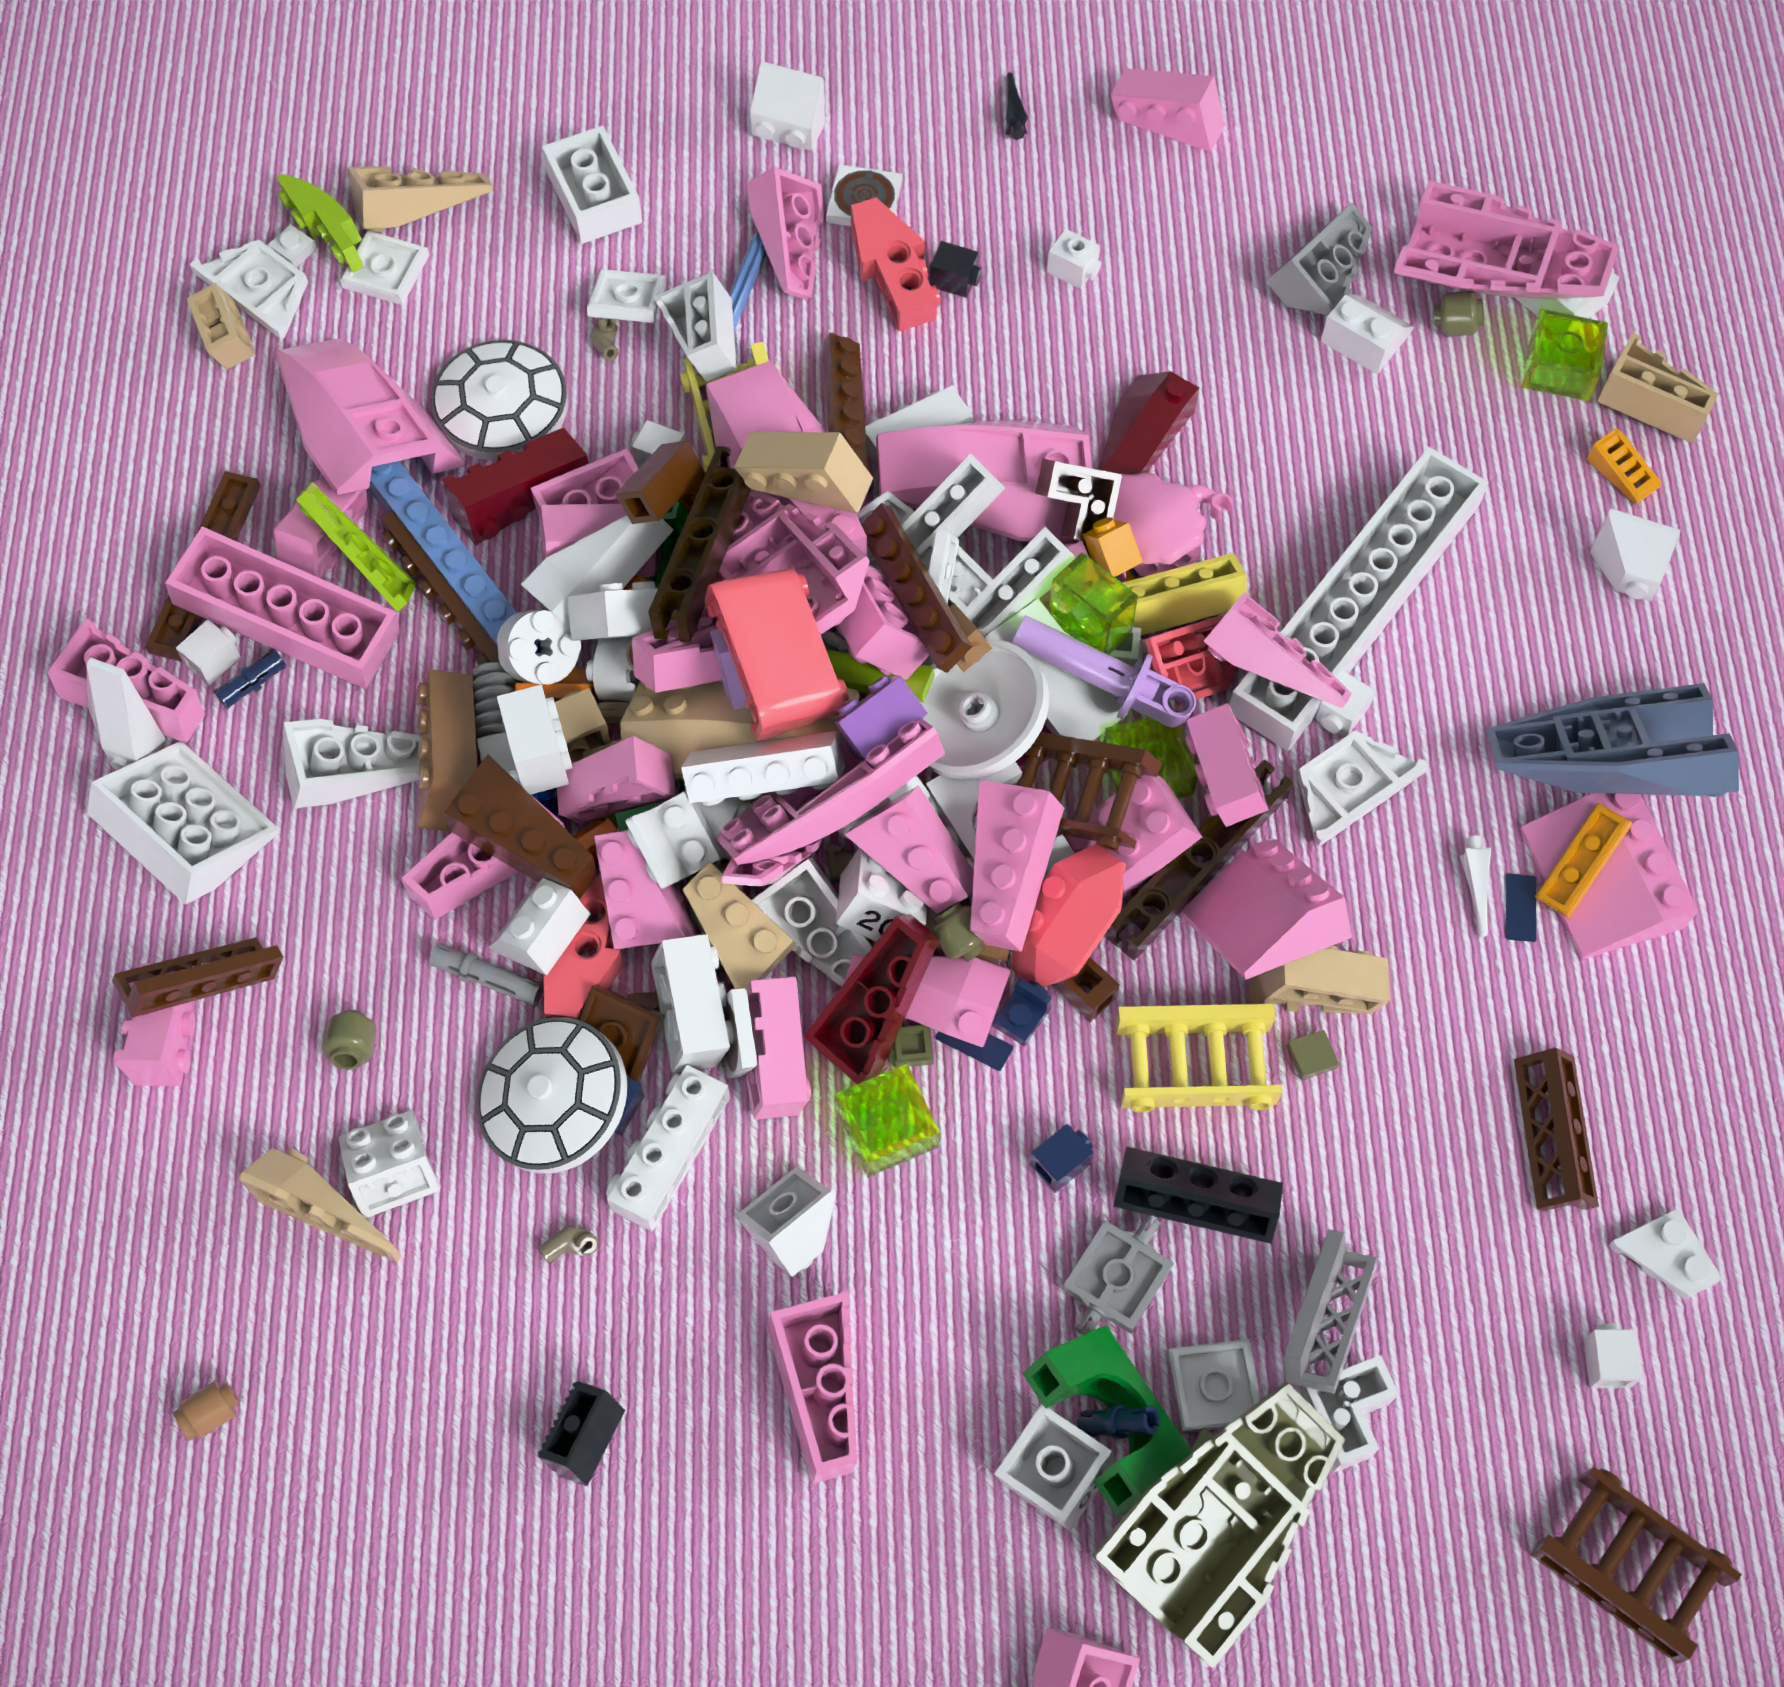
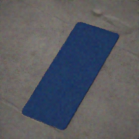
M1506 874V938L1508 940L1536 942L1535 876Z
M938 1032L936 1035V1040L997 1071L1002 1070L1013 1050V1045L991 1034H988L983 1047L942 1032Z

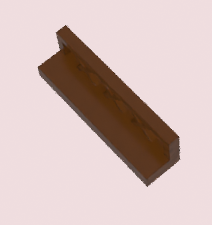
M257 937L115 973L112 982L133 1018L273 980L284 956L277 945L262 948ZM134 982L131 989L128 983Z
M1555 1047L1515 1058V1071L1537 1210L1543 1212L1568 1205H1573L1583 1210L1599 1207L1574 1056ZM1544 1063L1545 1076L1538 1087H1536L1529 1081L1527 1067ZM1542 1097L1550 1102L1552 1111L1544 1124L1535 1119L1534 1112ZM1548 1135L1556 1140L1558 1149L1550 1162L1541 1157L1540 1147ZM1555 1173L1563 1180L1565 1195L1548 1199L1546 1185Z

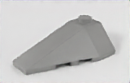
M1353 203L1349 204L1278 268L1266 282L1287 307L1329 315L1345 295L1351 293L1350 284L1352 279L1357 276L1359 268L1356 266L1360 256L1365 252L1373 227Z

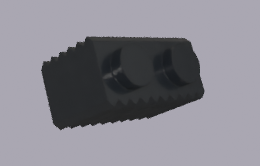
M576 1381L572 1383L573 1389L569 1390L570 1396L565 1398L566 1404L561 1406L562 1411L557 1413L558 1419L553 1421L554 1427L550 1428V1434L545 1436L546 1442L541 1444L542 1450L537 1453L539 1458L559 1477L588 1486L625 1409L606 1390Z

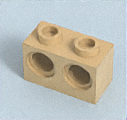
M214 283L186 298L206 351L226 370L256 355L236 302L218 284Z

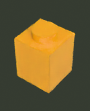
M1112 517L1104 518L1093 524L1094 529L1083 534L1097 574L1114 578L1143 562L1130 525L1127 522L1115 520Z

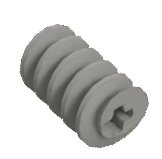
M499 662L480 664L472 672L476 740L477 738L506 732L497 696L515 692L514 688L516 683H518V680L510 676Z

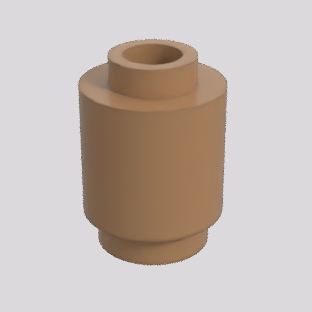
M215 1380L180 1403L181 1408L174 1411L173 1416L182 1432L191 1441L198 1435L201 1438L205 1437L237 1416L234 1407L239 1405L240 1402L228 1383L220 1386Z

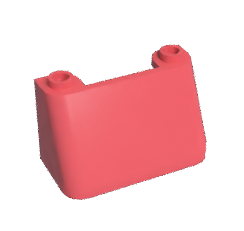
M793 568L727 579L708 585L704 600L710 619L718 617L716 627L718 632L722 631L746 695L745 704L747 710H751L754 720L753 723H750V727L756 743L840 715L837 710L844 705L845 701L849 700L846 684L842 678L837 680L806 596L809 595L807 581L802 573L797 574Z

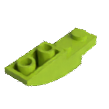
M285 174L276 176L282 188L277 193L287 210L294 209L291 211V215L300 230L307 228L313 239L321 236L326 244L332 242L333 244L329 247L339 264L345 262L352 273L364 268L354 246L362 241L346 210L333 197L309 182Z

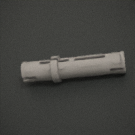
M437 943V946L433 948L429 965L459 976L460 981L465 983L472 981L481 984L489 989L519 999L531 1006H536V1003L539 1002L542 996L543 983L479 959L478 954L459 952L442 943Z

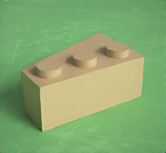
M1632 332L1597 402L1693 444L1719 393L1686 369H1683L1681 372L1665 362L1667 356L1660 350L1653 353L1639 343L1642 337Z

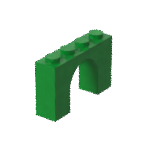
M1107 1325L1046 1351L1022 1373L1045 1409L1074 1395L1094 1397L1108 1407L1112 1405H1124L1126 1408L1154 1406L1160 1416V1426L1156 1427L1158 1431L1154 1434L1128 1435V1456L1118 1460L1093 1481L1117 1518L1129 1511L1148 1486L1193 1453Z

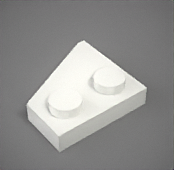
M1679 1208L1613 1240L1609 1244L1614 1252L1617 1254L1622 1252L1642 1266L1640 1270L1653 1279L1664 1282L1667 1289L1683 1300L1719 1283L1723 1279Z

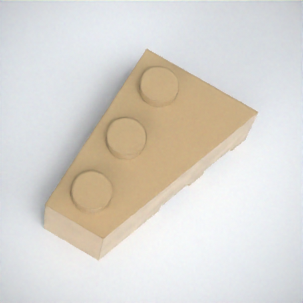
M750 432L734 466L744 479L745 484L752 490L856 514L859 513L873 480V477L842 434L838 432Z
M709 861L684 887L683 891L705 933L708 934L712 946L716 947L718 957L734 988H745L746 990L751 980L765 979L797 943L735 884L722 883L723 873Z
M1332 945L1249 978L1250 1004H1286L1287 1012H1299V1005H1322L1323 1013L1372 1014L1390 1002L1388 958L1373 956L1369 951L1338 950V947Z

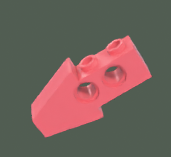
M876 197L851 205V229L860 278L862 281L875 278L898 331L900 332L936 320L937 306L941 304V300L936 286H930L927 279L928 270L924 261L925 241ZM905 287H911V288H914V289H913V290H907V289H904V288H905Z
M597 875L580 898V902L590 913L589 917L596 913L603 914L604 917L598 922L586 920L547 976L544 975V1014L546 1018L567 1017L579 1020L592 985L598 984L609 989L623 969L624 962L621 951L618 949L614 950L601 876ZM586 948L597 949L596 953L591 957L579 956Z

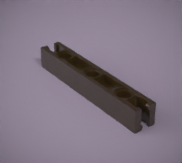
M716 447L648 613L654 639L666 640L668 638L669 630H666L672 619L676 620L680 642L691 643L705 607L704 600L708 585L713 584L716 580L751 492V488L745 484L744 479L736 469L730 466L729 457L731 449L729 447Z
M1265 759L1255 768L1256 776L1263 786L1268 781L1269 775L1275 771V767ZM1285 775L1281 779L1280 785L1270 795H1264L1268 811L1227 827L1219 814L1211 815L1198 829L1202 838L1160 869L1120 911L1107 930L1106 938L1117 946L1121 941L1119 933L1129 924L1135 923L1142 930V933L1138 938L1131 934L1126 940L1129 943L1126 955L1135 961L1288 798L1293 781ZM1201 855L1208 860V862L1199 863L1192 858V856ZM1149 905L1155 906L1161 913L1150 914L1145 911L1144 907Z

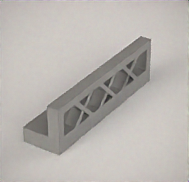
M1328 1229L1284 1354L1285 1382L1332 1394L1336 1392L1377 1268V1257L1345 1251L1344 1232ZM1343 1265L1365 1269L1362 1276L1348 1282L1341 1274ZM1347 1295L1353 1303L1352 1307L1336 1313L1330 1305L1331 1301ZM1336 1326L1342 1334V1338L1326 1346L1319 1335L1321 1332ZM1324 1358L1331 1367L1328 1378L1307 1373L1309 1365Z

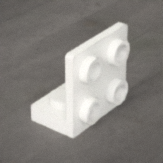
M687 791L651 810L626 820L628 836L632 844L641 850L647 862L646 869L650 878L655 883H658L661 889L702 870L709 861L713 864L725 857L698 804L689 802Z
M413 1110L402 1114H394L383 1121L363 1128H356L338 1138L348 1186L364 1218L440 1191L437 1179L425 1153L417 1118Z

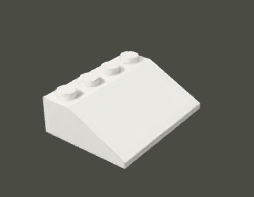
M182 741L91 782L87 814L185 905L215 890L278 835L279 828Z

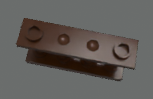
M1040 732L1031 747L1023 754L1026 759L1022 768L1023 773L1017 786L1032 788L1040 762H1044L1045 758L1055 759L1057 766L1049 791L1061 803L1071 769L1076 768L1077 763L1087 765L1089 772L1073 820L1061 818L1057 834L1097 841V845L1113 851H1118L1119 846L1134 849L1137 841L1121 830L1137 779H1141L1142 775L1157 777L1162 763L1146 749ZM1109 769L1119 770L1122 777L1106 826L1088 823L1104 773H1108Z
M1592 1467L1582 1474L1579 1479L1591 1491L1562 1536H1556L1555 1538L1551 1535L1546 1536L1537 1543L1530 1555L1674 1663L1679 1664L1690 1660L1698 1644L1688 1638L1689 1632L1687 1629L1716 1582L1726 1587L1738 1582L1742 1574L1731 1567L1733 1563L1726 1555L1715 1549L1708 1550L1621 1486V1480L1616 1475L1606 1469L1601 1468L1598 1470ZM1605 1501H1607L1628 1517L1598 1564L1592 1563L1590 1565L1577 1555L1578 1550L1576 1546ZM1643 1527L1662 1541L1664 1545L1635 1591L1627 1593L1614 1583L1613 1573ZM1681 1555L1699 1568L1701 1572L1672 1619L1666 1618L1664 1620L1650 1610L1652 1608L1650 1600L1677 1557Z

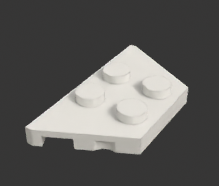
M260 240L244 244L238 249L220 252V259L201 264L198 259L189 264L195 275L208 285L218 284L236 302L237 307L281 340L288 331L308 284L305 273Z
M1353 731L1299 768L1297 778L1315 844L1320 847L1423 775L1429 767L1427 762L1421 759L1418 762H1414L1396 754L1398 749L1385 743H1377L1371 737L1358 731Z

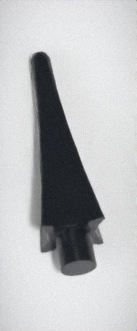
M1009 72L1006 75L1007 112L1005 135L1011 134L1013 139L1020 140L1024 137V134L1028 133L1025 126L1028 116L1019 97L1014 75Z

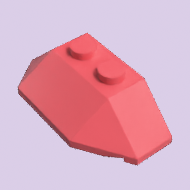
M1225 614L1141 640L1145 657L1148 653L1153 655L1150 670L1188 687L1194 693L1196 700L1228 689L1239 667L1232 665L1227 660L1220 661L1214 657L1208 650L1209 645L1204 642L1205 638ZM1174 700L1178 705H1182L1180 702Z
M1097 844L1055 863L1042 882L1022 952L1012 950V970L1028 983L1029 981H1034L1044 988L1047 985L1055 984L1077 975L1121 911L1123 874L1125 873L1126 864L1107 849Z

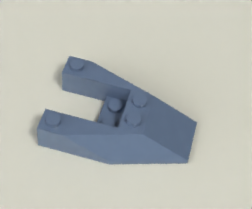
M1705 683L1593 697L1486 728V735L1497 770L1573 792L1682 796L1707 795L1718 797L1728 792L1739 791L1738 749L1730 733L1713 735V699Z

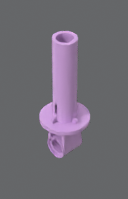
M1027 615L1024 616L1013 638L1012 644L1019 646L1028 654L1119 697L1117 705L1120 704L1121 707L1116 716L1117 718L1122 719L1131 708L1167 727L1175 728L1183 725L1195 709L1196 698L1188 687L1150 670L1153 655L1149 653L1146 655L1142 665L1138 661L1132 667ZM1176 700L1180 702L1184 712L1176 713L1172 711L1167 701Z

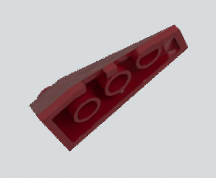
M1171 371L1138 375L1119 400L1098 469L1117 474L1132 475L1148 472L1195 412L1200 387Z

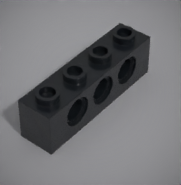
M1126 1146L1113 1207L1271 1244L1280 1216L1283 1183Z

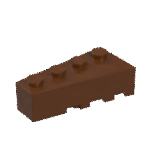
M487 754L443 812L452 833L537 882L545 878L571 889L579 900L598 875L593 855L489 754Z

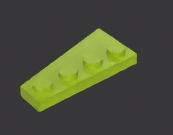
M311 482L296 499L300 504V510L310 520L316 521L329 539L342 550L398 613L408 603L417 583L328 496Z

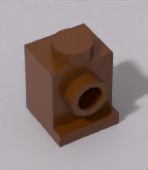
M1089 957L1077 975L1059 982L1057 990L1085 1015V1019L1091 1023L1117 998L1120 984ZM1087 986L1091 991L1087 994L1080 987Z

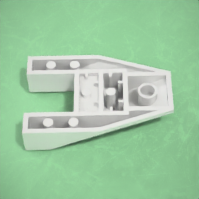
M971 453L901 525L928 572L936 530L950 531L958 538L1005 489ZM1044 527L993 580L958 546L948 606L950 608L955 603L985 637L1051 590L1080 560ZM878 565L876 569L882 572ZM930 655L921 665L931 666L934 663Z

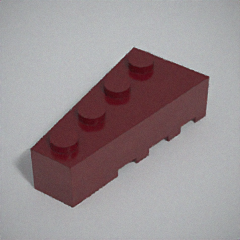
M563 427L527 442L521 452L515 453L508 450L499 454L495 463L485 467L477 463L468 467V474L456 479L451 474L441 480L453 518L472 542L478 545L485 540L494 538L499 531L514 522L523 520L531 511L536 509L531 487L589 464L584 450Z
M912 914L899 915L894 918L803 1036L860 1088L877 1082L940 940Z

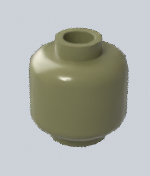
M1473 291L1444 294L1441 299V305L1434 306L1435 326H1442V332L1447 337L1474 335L1478 330V326L1484 325L1483 298L1477 299V295Z
M958 902L933 918L936 924L933 926L932 932L940 939L938 945L948 959L953 960L962 956L967 962L985 950L982 945L983 940L970 930L972 905L961 906Z
M347 1010L333 1015L326 1023L322 1044L323 1054L332 1065L344 1070L356 1069L367 1063L373 1055L376 1038L375 1024L357 1010Z

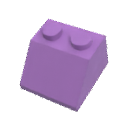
M887 674L882 676L868 687L872 692L860 702L855 697L837 710L841 716L833 722L854 757L866 760L867 754L874 747L881 744L886 745L898 735L899 729L906 723L914 720L917 721L928 714L901 676H894L891 679Z

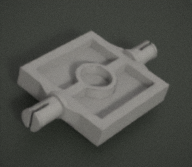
M1146 1215L1135 1234L1122 1231L1104 1220L1062 1287L1064 1292L1079 1300L1087 1309L1075 1327L1079 1334L1082 1333L1088 1321L1090 1323L1083 1335L1093 1331L1100 1319L1112 1321L1130 1334L1133 1332L1174 1265L1172 1261L1157 1253L1149 1243L1161 1225L1157 1219L1153 1221L1148 1231H1146L1153 1218L1150 1215Z

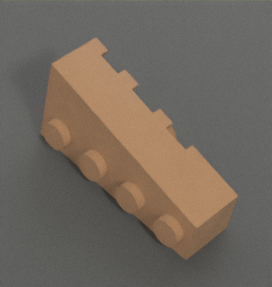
M429 669L425 683L418 684L416 704L421 705L417 720V732H420L418 747V828L451 832L443 812L477 769L473 676L470 674Z

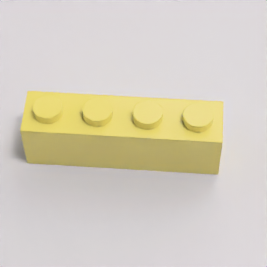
M1231 553L1098 589L1100 622L1102 624L1141 628L1140 636L1227 613L1244 592L1247 594L1246 573L1235 554Z

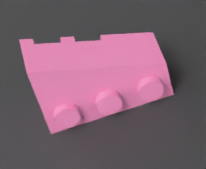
M1125 68L1111 93L1118 120L1210 153L1225 127L1214 76Z
M323 475L319 480H315L313 483L358 526L368 509L367 489L336 495ZM296 501L292 510L283 520H279L273 530L277 559L320 578L326 567L334 568L337 558L333 557V554L338 546L329 539L316 521L310 520L303 514L299 508L300 504Z
M631 736L582 760L573 762V769L566 770L569 784L557 787L559 815L578 823L668 800L676 796L672 754L657 748L655 744H650L635 736Z
M140 963L139 967L150 965L151 963ZM193 1001L136 1016L132 1020L123 1021L121 1032L128 1035L124 1049L115 1050L112 1060L135 1086H182L183 1073H187L190 1068V1053L187 1050L188 1037L193 1036L195 1031V1017L192 1013Z

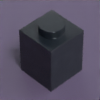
M941 241L930 264V286L935 285L938 290L967 298L971 287H977L981 279L982 267L978 266L979 252Z

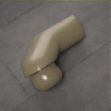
M598 317V325L594 328L591 336L592 344L605 360L612 361L618 355V349L613 344L618 331L616 319Z
M567 1226L539 1246L538 1250L550 1264L564 1252L583 1256L595 1253L598 1248V1238L591 1230Z

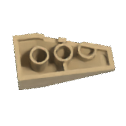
M386 166L347 167L356 218L363 229L371 232H383L386 228L399 227L493 191V184L484 173L442 171L438 177L422 172V169L411 168V173L395 174L391 173V167Z
M272 1148L241 1173L239 1180L257 1202L395 1263H399L402 1256L395 1246L308 1165L309 1159L299 1152L287 1149L286 1153H282Z

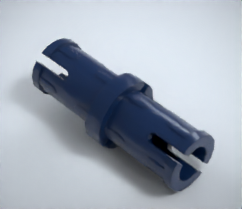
M272 648L270 652L249 667L244 665L239 668V674L219 688L214 689L213 692L223 706L229 709L253 690L254 692L261 690V684L287 668L281 656Z
M1112 1405L1105 1410H1083L1080 1412L1082 1417L1077 1419V1427L1090 1437L1108 1435L1113 1439H1124L1132 1434H1154L1158 1431L1156 1427L1160 1426V1416L1154 1406L1126 1408L1124 1405Z

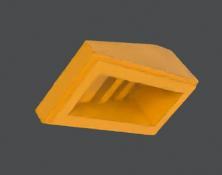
M1618 428L1611 431L1592 446L1587 460L1635 505L1661 487V481ZM1620 459L1623 463L1618 466L1616 462ZM1631 469L1634 473L1627 477L1625 473ZM1639 479L1645 482L1637 489L1633 485Z

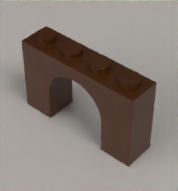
M688 440L661 444L615 495L632 524L659 521L676 501L680 502L689 514L706 473Z

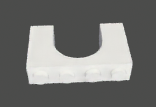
M1016 762L995 774L983 778L956 780L940 775L925 784V788L931 795L928 801L973 871L976 833L972 819L978 811L979 780L1017 786L1023 772ZM1063 834L1055 838L1043 880L1055 863L1075 854Z

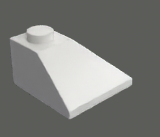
M1610 508L1591 547L1590 553L1615 591L1627 594L1633 599H1643L1651 602L1661 584L1681 530Z
M796 1166L739 1212L736 1217L774 1263L793 1277L796 1273L808 1268L813 1259L823 1252L835 1195L826 1186Z

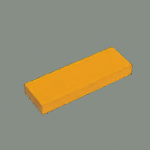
M1597 803L1535 895V898L1570 919L1633 823L1604 805Z

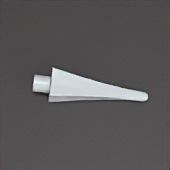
M1469 836L1466 838V853L1460 855V859L1472 896L1479 935L1485 937L1488 934L1487 894L1491 848L1483 849L1481 836Z

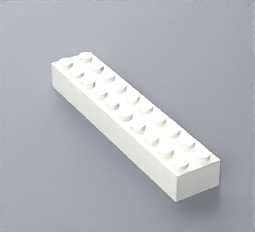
M1428 447L1280 633L1290 639L1296 638L1304 646L1305 658L1309 662L1316 660L1322 663L1338 680L1344 672L1349 674L1480 506L1489 482ZM1248 672L1233 691L1229 706L1238 720L1286 751H1289L1315 718L1323 700Z

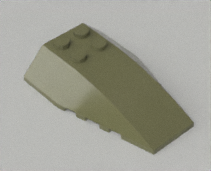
M1284 1382L1148 1486L1092 1556L1103 1570L1164 1628L1214 1669L1268 1601L1274 1588L1271 1582L1279 1566L1284 1567L1292 1551L1288 1547L1298 1526H1304L1311 1512L1308 1509L1311 1499L1316 1490L1321 1491L1345 1438L1289 1383Z

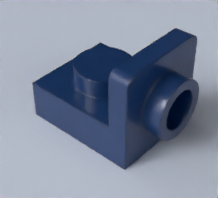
M1019 978L1015 983L1014 992L993 1020L992 1026L1025 1047L1050 1011L1052 998L1048 995V991L1039 983L1029 981L1028 983L1024 979Z

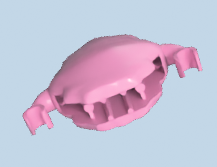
M1154 473L1122 474L1113 519L1129 523L1143 562L1131 569L1135 570L1141 577L1194 564L1201 556V544L1205 536L1203 531L1206 526L1205 518L1198 512L1199 503H1209L1211 505L1210 516L1214 520H1220L1222 516L1220 507L1230 513L1232 510V498L1226 493H1216L1214 490L1201 485L1186 487L1166 483ZM1126 572L1114 578L1099 574L1104 579V587L1115 585L1113 579L1120 581V583L1125 582Z

